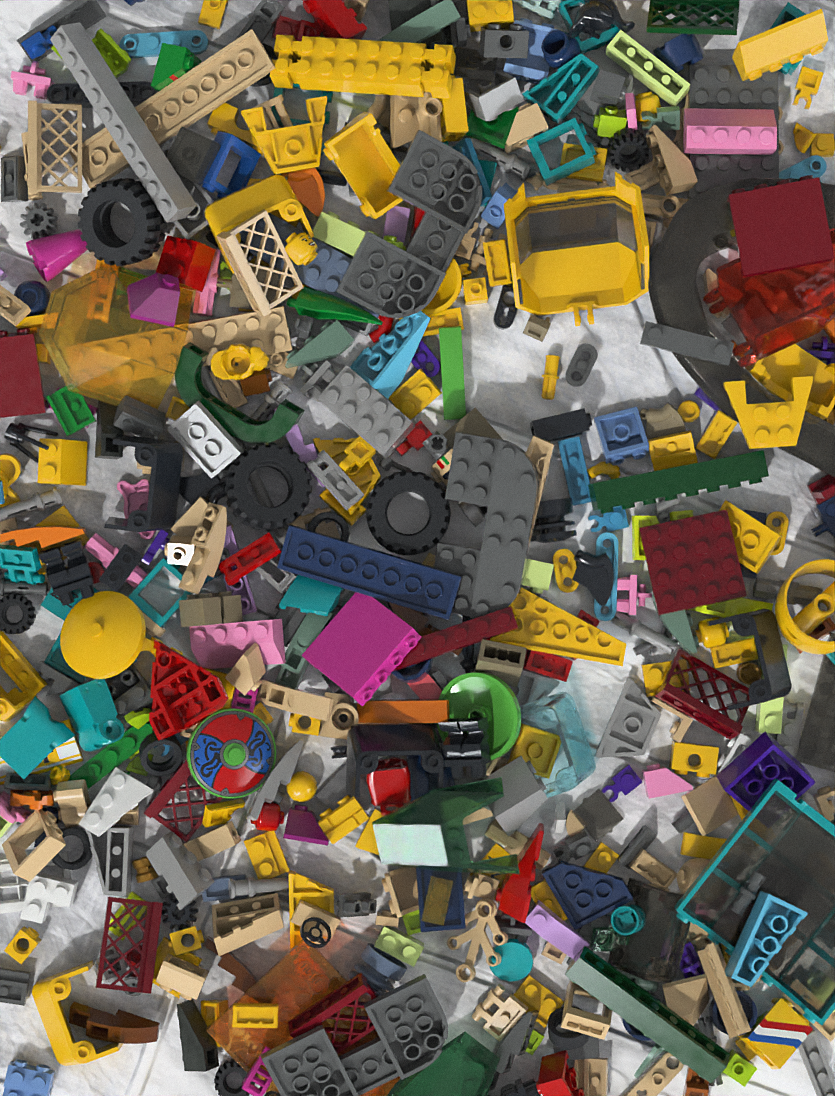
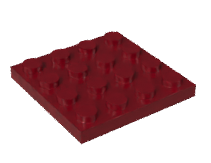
M727 509L639 528L658 616L747 597Z

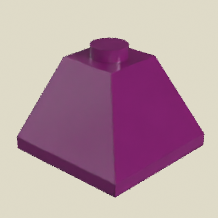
M156 273L128 285L127 295L130 318L174 327L180 296L179 280L177 277Z
M295 804L294 808L290 807L283 838L328 846L330 841L317 823L319 819L313 811L308 810V806Z

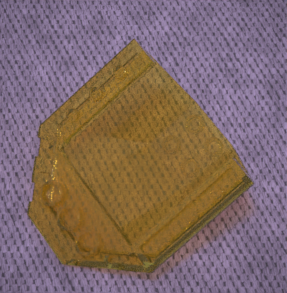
M105 264L51 292L39 336L68 391L118 406L126 395L158 410L175 374L188 332L193 291L180 287L174 327L130 318L127 287L149 276L116 265Z

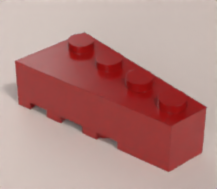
M302 0L305 11L312 15L315 27L319 32L323 33L325 38L362 40L367 27L363 22L359 24L356 21L355 17H357V14L352 8H346L344 0Z
M567 1050L542 1057L539 1078L536 1082L540 1095L585 1096L583 1089L577 1088L575 1079L577 1074L574 1067L569 1068L567 1064V1059H569Z

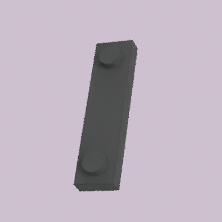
M648 321L645 322L640 341L642 345L728 366L734 347L732 342Z

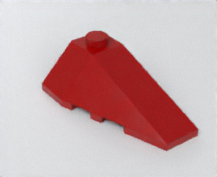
M543 823L537 825L505 876L502 887H497L495 901H498V909L522 923L526 922L531 901L532 885H530V882L535 880V861L539 859L544 835Z

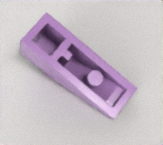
M540 900L528 912L525 923L542 938L572 959L584 946L588 948L590 945L586 939Z

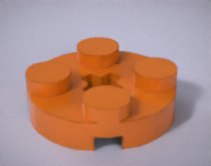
M11 789L10 806L20 807L29 805V808L33 810H41L43 806H53V791L25 790L23 792V790Z

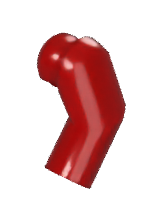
M379 316V320L383 321L382 325L368 333L373 343L377 342L381 335H388L391 332L393 318Z

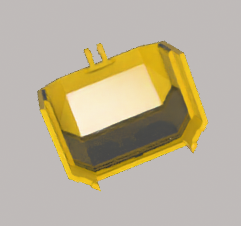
M615 172V186L533 197H525L523 183L513 198H509L504 203L516 308L538 316L574 312L575 326H580L581 323L579 311L587 310V320L590 325L594 324L593 309L627 305L649 291V242L641 189L633 182L630 184L624 180L619 173Z

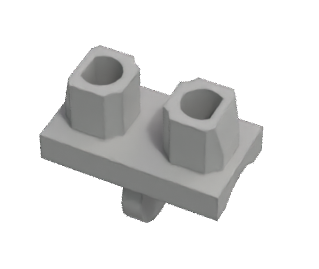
M327 360L320 368L316 363L310 368H307L305 365L301 368L305 374L300 380L306 384L300 391L307 398L311 397L317 402H320L317 397L323 392L319 385L324 380L330 384L337 376L333 366Z

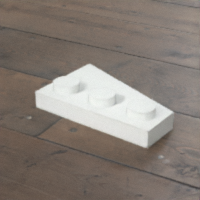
M115 767L79 822V825L99 837L118 822L130 809L135 808L141 800L152 794L154 790Z

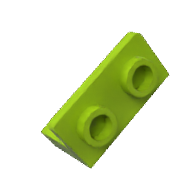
M100 28L92 42L117 79L128 70L131 58L124 49H121L114 42L109 34Z

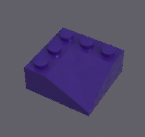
M766 731L716 776L723 789L748 811H750L775 778L796 793L795 800L816 783L808 769ZM773 794L756 815V818L768 827L790 806Z

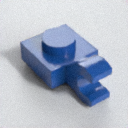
M54 25L42 34L38 31L21 43L32 60L43 55L50 48L49 44H53L50 39L57 31Z

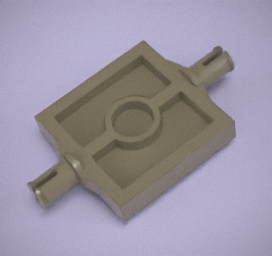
M258 269L256 276L258 282L264 283L268 270ZM272 272L269 285L278 287V273ZM235 273L232 275L231 280L217 278V282L225 284L217 283L216 287L229 288L230 307L253 310ZM268 287L266 293L268 302L275 298L276 289Z

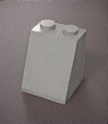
M522 756L476 783L494 817L508 836L513 834L548 799L544 793V790L547 788L540 777L536 779L533 775L537 771L530 761L525 762Z

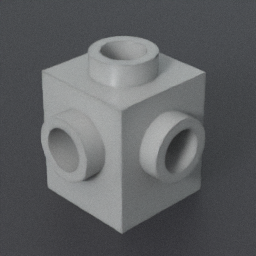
M113 949L107 950L105 953L106 959L111 963L120 957L119 953H114ZM99 958L95 959L96 964H94L96 976L98 971ZM121 959L113 965V968L121 976L127 971L128 965ZM107 970L102 976V980H108L109 983L117 979L111 970Z

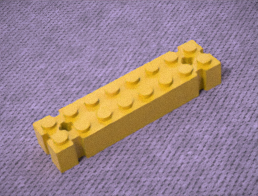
M276 35L274 53L278 60L272 59L275 69L270 71V78L275 88L293 89V84H299L300 88L304 90L424 97V92H431L432 98L450 99L453 82L450 74H454L456 61L453 45L435 44L434 49H427L426 44L307 36H302V41H296L294 36Z

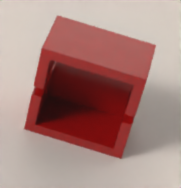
M167 236L156 273L177 277L180 288L203 292L215 249L198 241Z

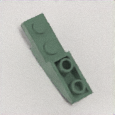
M653 594V595H652V601H653V604H654L655 609H656V611H657V607H656V603H655V598H654V594ZM685 610L660 615V620L673 639L690 655L696 654V648L700 646L697 636L692 635L690 629L693 626L690 613L686 614Z
M331 612L328 616L307 613L285 652L286 663L280 664L282 667L275 680L276 683L298 689L309 665V662L301 655L331 622L334 612Z

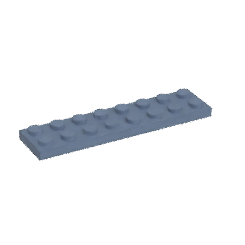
M268 213L284 248L287 245L285 240L292 233L299 234L303 232L277 216ZM263 218L256 222L254 231L264 232L266 223ZM242 230L239 233L245 243L248 231ZM253 233L250 246L259 249L262 235ZM267 237L264 250L273 253L275 242L272 238ZM314 237L311 239L318 246L316 251L318 255L311 263L306 266L304 264L296 265L290 258L301 283L317 291L346 300L379 318L380 315L335 292L352 260L351 258ZM250 249V253L257 257L258 251ZM263 253L261 260L269 264L272 255ZM277 257L274 267L282 271L284 260Z

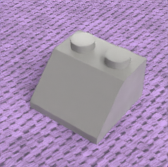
M496 68L463 85L466 103L475 116L484 121H492L499 114L513 110L517 104L523 102L516 77Z

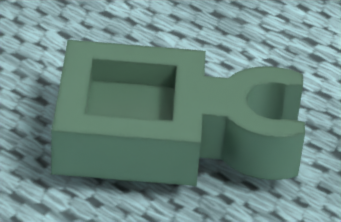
M679 106L657 108L656 114H652L649 111L641 113L642 120H649L648 122L641 123L642 130H650L653 125H656L661 131L680 130Z

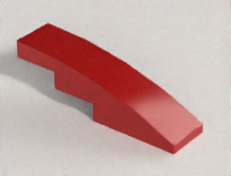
M526 649L523 668L567 682L573 661L550 653Z

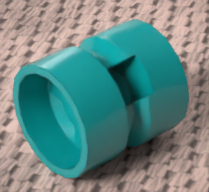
M636 904L618 907L611 916L612 927L621 935H631L639 932L646 924V913L643 908Z

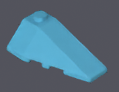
M422 311L403 317L395 324L393 331L388 335H381L379 337L380 341L372 348L369 346L365 348L350 368L388 399L402 382L431 318Z

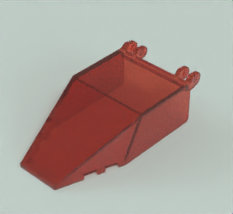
M835 228L829 229L834 252V259L832 261L746 278L741 277L740 258L716 269L718 287L707 293L703 297V301L705 304H709L722 297L723 300L714 303L708 310L713 315L727 307L743 334L746 342L733 349L734 356H739L747 353L750 349L752 350L751 353L738 360L740 367L753 365L758 360L820 333L835 317Z

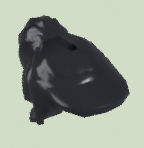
M588 0L578 10L569 35L571 38H575L583 32L590 37L599 39L600 35L595 32L597 30L601 31L614 24L624 33H628L634 28L635 23L622 19L614 0Z

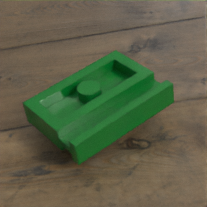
M75 381L46 396L67 436L96 422Z

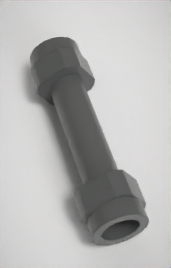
M572 110L564 120L565 122L576 118L578 124L583 123L587 136L599 144L598 148L608 149L610 137L597 136L596 130L580 119L581 115L577 112L575 113Z

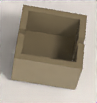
M231 591L187 595V600H179L181 627L243 622L241 595L232 596Z

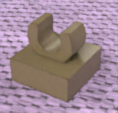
M531 314L523 334L543 342L551 325L549 323L550 318L546 317L543 320L538 318V315Z

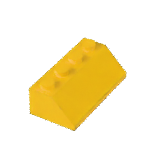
M822 9L738 42L732 59L742 81L750 79V81L756 80L766 71L775 72L781 69L783 64L788 62L794 64L801 61L805 55L811 53L813 56L822 52L828 42Z

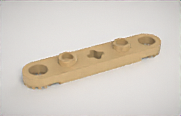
M666 1051L624 1096H638V1090H647L645 1092L646 1096H657L682 1070L684 1064L679 1061L675 1068L668 1067L666 1061L673 1055Z

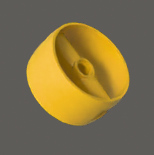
M814 560L795 569L784 581L777 594L775 617L781 633L793 646L811 654H829L835 652V641H821L808 635L835 612V581L793 618H791L787 608V591L790 582L807 574H824L835 578V560ZM818 603L825 604L827 611H821Z

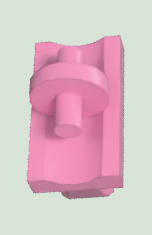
M33 61L31 66L24 65L23 72L30 74L11 72V79L14 81L13 92L18 95H26L28 85L35 86L33 96L46 100L48 88L55 84L51 78L38 76L46 75V69L39 68L38 61Z
M637 575L617 578V590H628V599H617L616 611L625 612L627 615H636V598L639 597V606H645V598H652V593H646V584H639V593H637Z

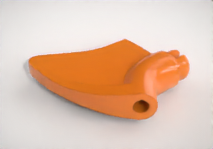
M316 168L282 173L281 175L287 178L298 201L315 216L319 217L324 208L325 190L322 178Z

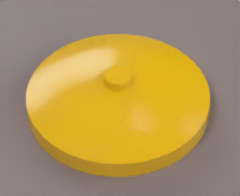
M101 591L94 593L92 597L82 599L71 609L62 626L60 646L65 661L73 670L92 679H106L123 672L135 661L144 644L146 634L144 616L136 603L118 592Z

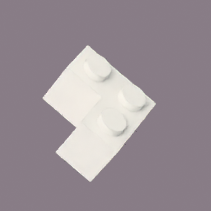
M39 872L28 883L20 918L42 924L47 919L50 902L70 907L74 902L78 881Z

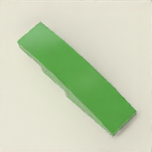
M461 326L439 327L444 420L462 419L466 416Z

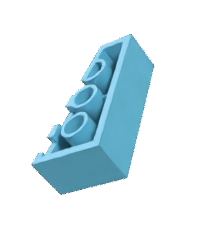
M760 891L725 968L726 976L752 987L769 965V961L775 953L777 954L780 951L782 944L789 935L791 936L797 929L796 926L802 919L804 920L808 913L768 893Z

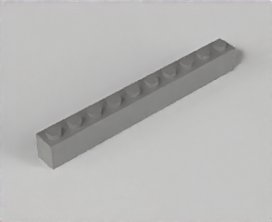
M80 22L61 25L51 37V42L167 223L186 218L197 204Z

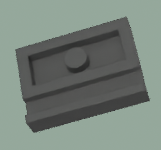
M0 968V1002L25 1006L31 972Z

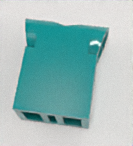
M105 679L92 680L59 695L75 732L79 733V744L85 751L92 752L123 737L124 726L116 718L118 713Z
M35 696L23 717L0 739V757L25 779L56 747L74 737L75 734L64 723L52 719L49 709Z

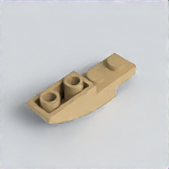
M208 503L191 541L196 546V549L178 586L184 591L199 595L206 577L214 578L225 543L227 527L226 507Z
M261 679L263 683L259 686L256 701L292 713L324 721L330 720L334 699Z

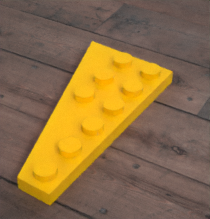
M522 587L515 600L508 606L512 608L518 629L490 639V641L525 647L528 650L623 666L626 643Z

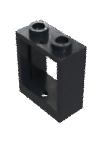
M585 408L533 420L530 423L532 436L535 435L548 442L586 434L590 430L589 427L592 426L590 413H586Z

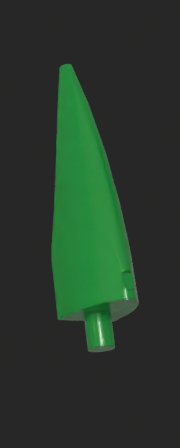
M304 286L297 299L290 297L287 299V306L296 308L298 315L308 316L319 320H351L382 325L383 321L362 308L313 288Z

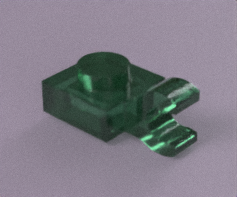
M594 927L590 949L594 952L614 951L615 945H629L630 936L617 933L613 927Z

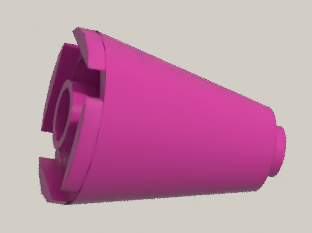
M80 229L26 242L27 251L30 256L32 255L34 259L33 264L44 281H51L87 251V243L82 241Z

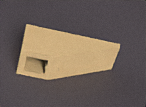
M653 125L646 134V141L653 155L654 167L657 168L660 176L661 187L664 188L666 195L689 191L698 182L691 161L656 125Z

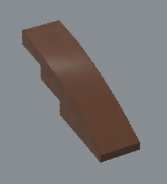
M208 936L203 946L218 955L214 939ZM231 951L220 956L221 959L218 962V966L235 976L232 981L234 987L260 1003L272 1004V1000L262 984L241 960Z

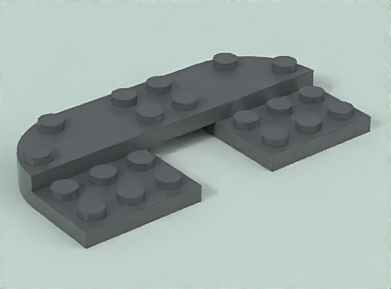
M418 130L387 191L425 212L405 251L366 231L335 292L371 310L377 315L388 318L406 317L424 309L436 295L446 275L445 272L464 235L469 231L481 205L482 185H480L478 172L472 162L457 150Z
M456 432L445 499L488 506L481 549L438 542L434 568L462 576L452 613L470 616V618L475 619L507 608L521 590L532 520L538 496L539 479L535 465L519 446L502 439Z
M423 974L364 1003V1008L379 1037L341 1056L336 1052L323 1025L261 1054V1059L281 1096H360L398 1076L403 1080L431 1065L442 1052V1046L448 1037V1023L426 975Z

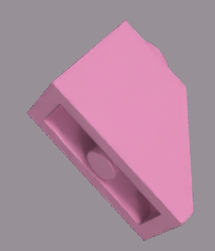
M659 763L647 765V769L642 770L646 795L649 799L693 790L691 784L664 766L660 767Z

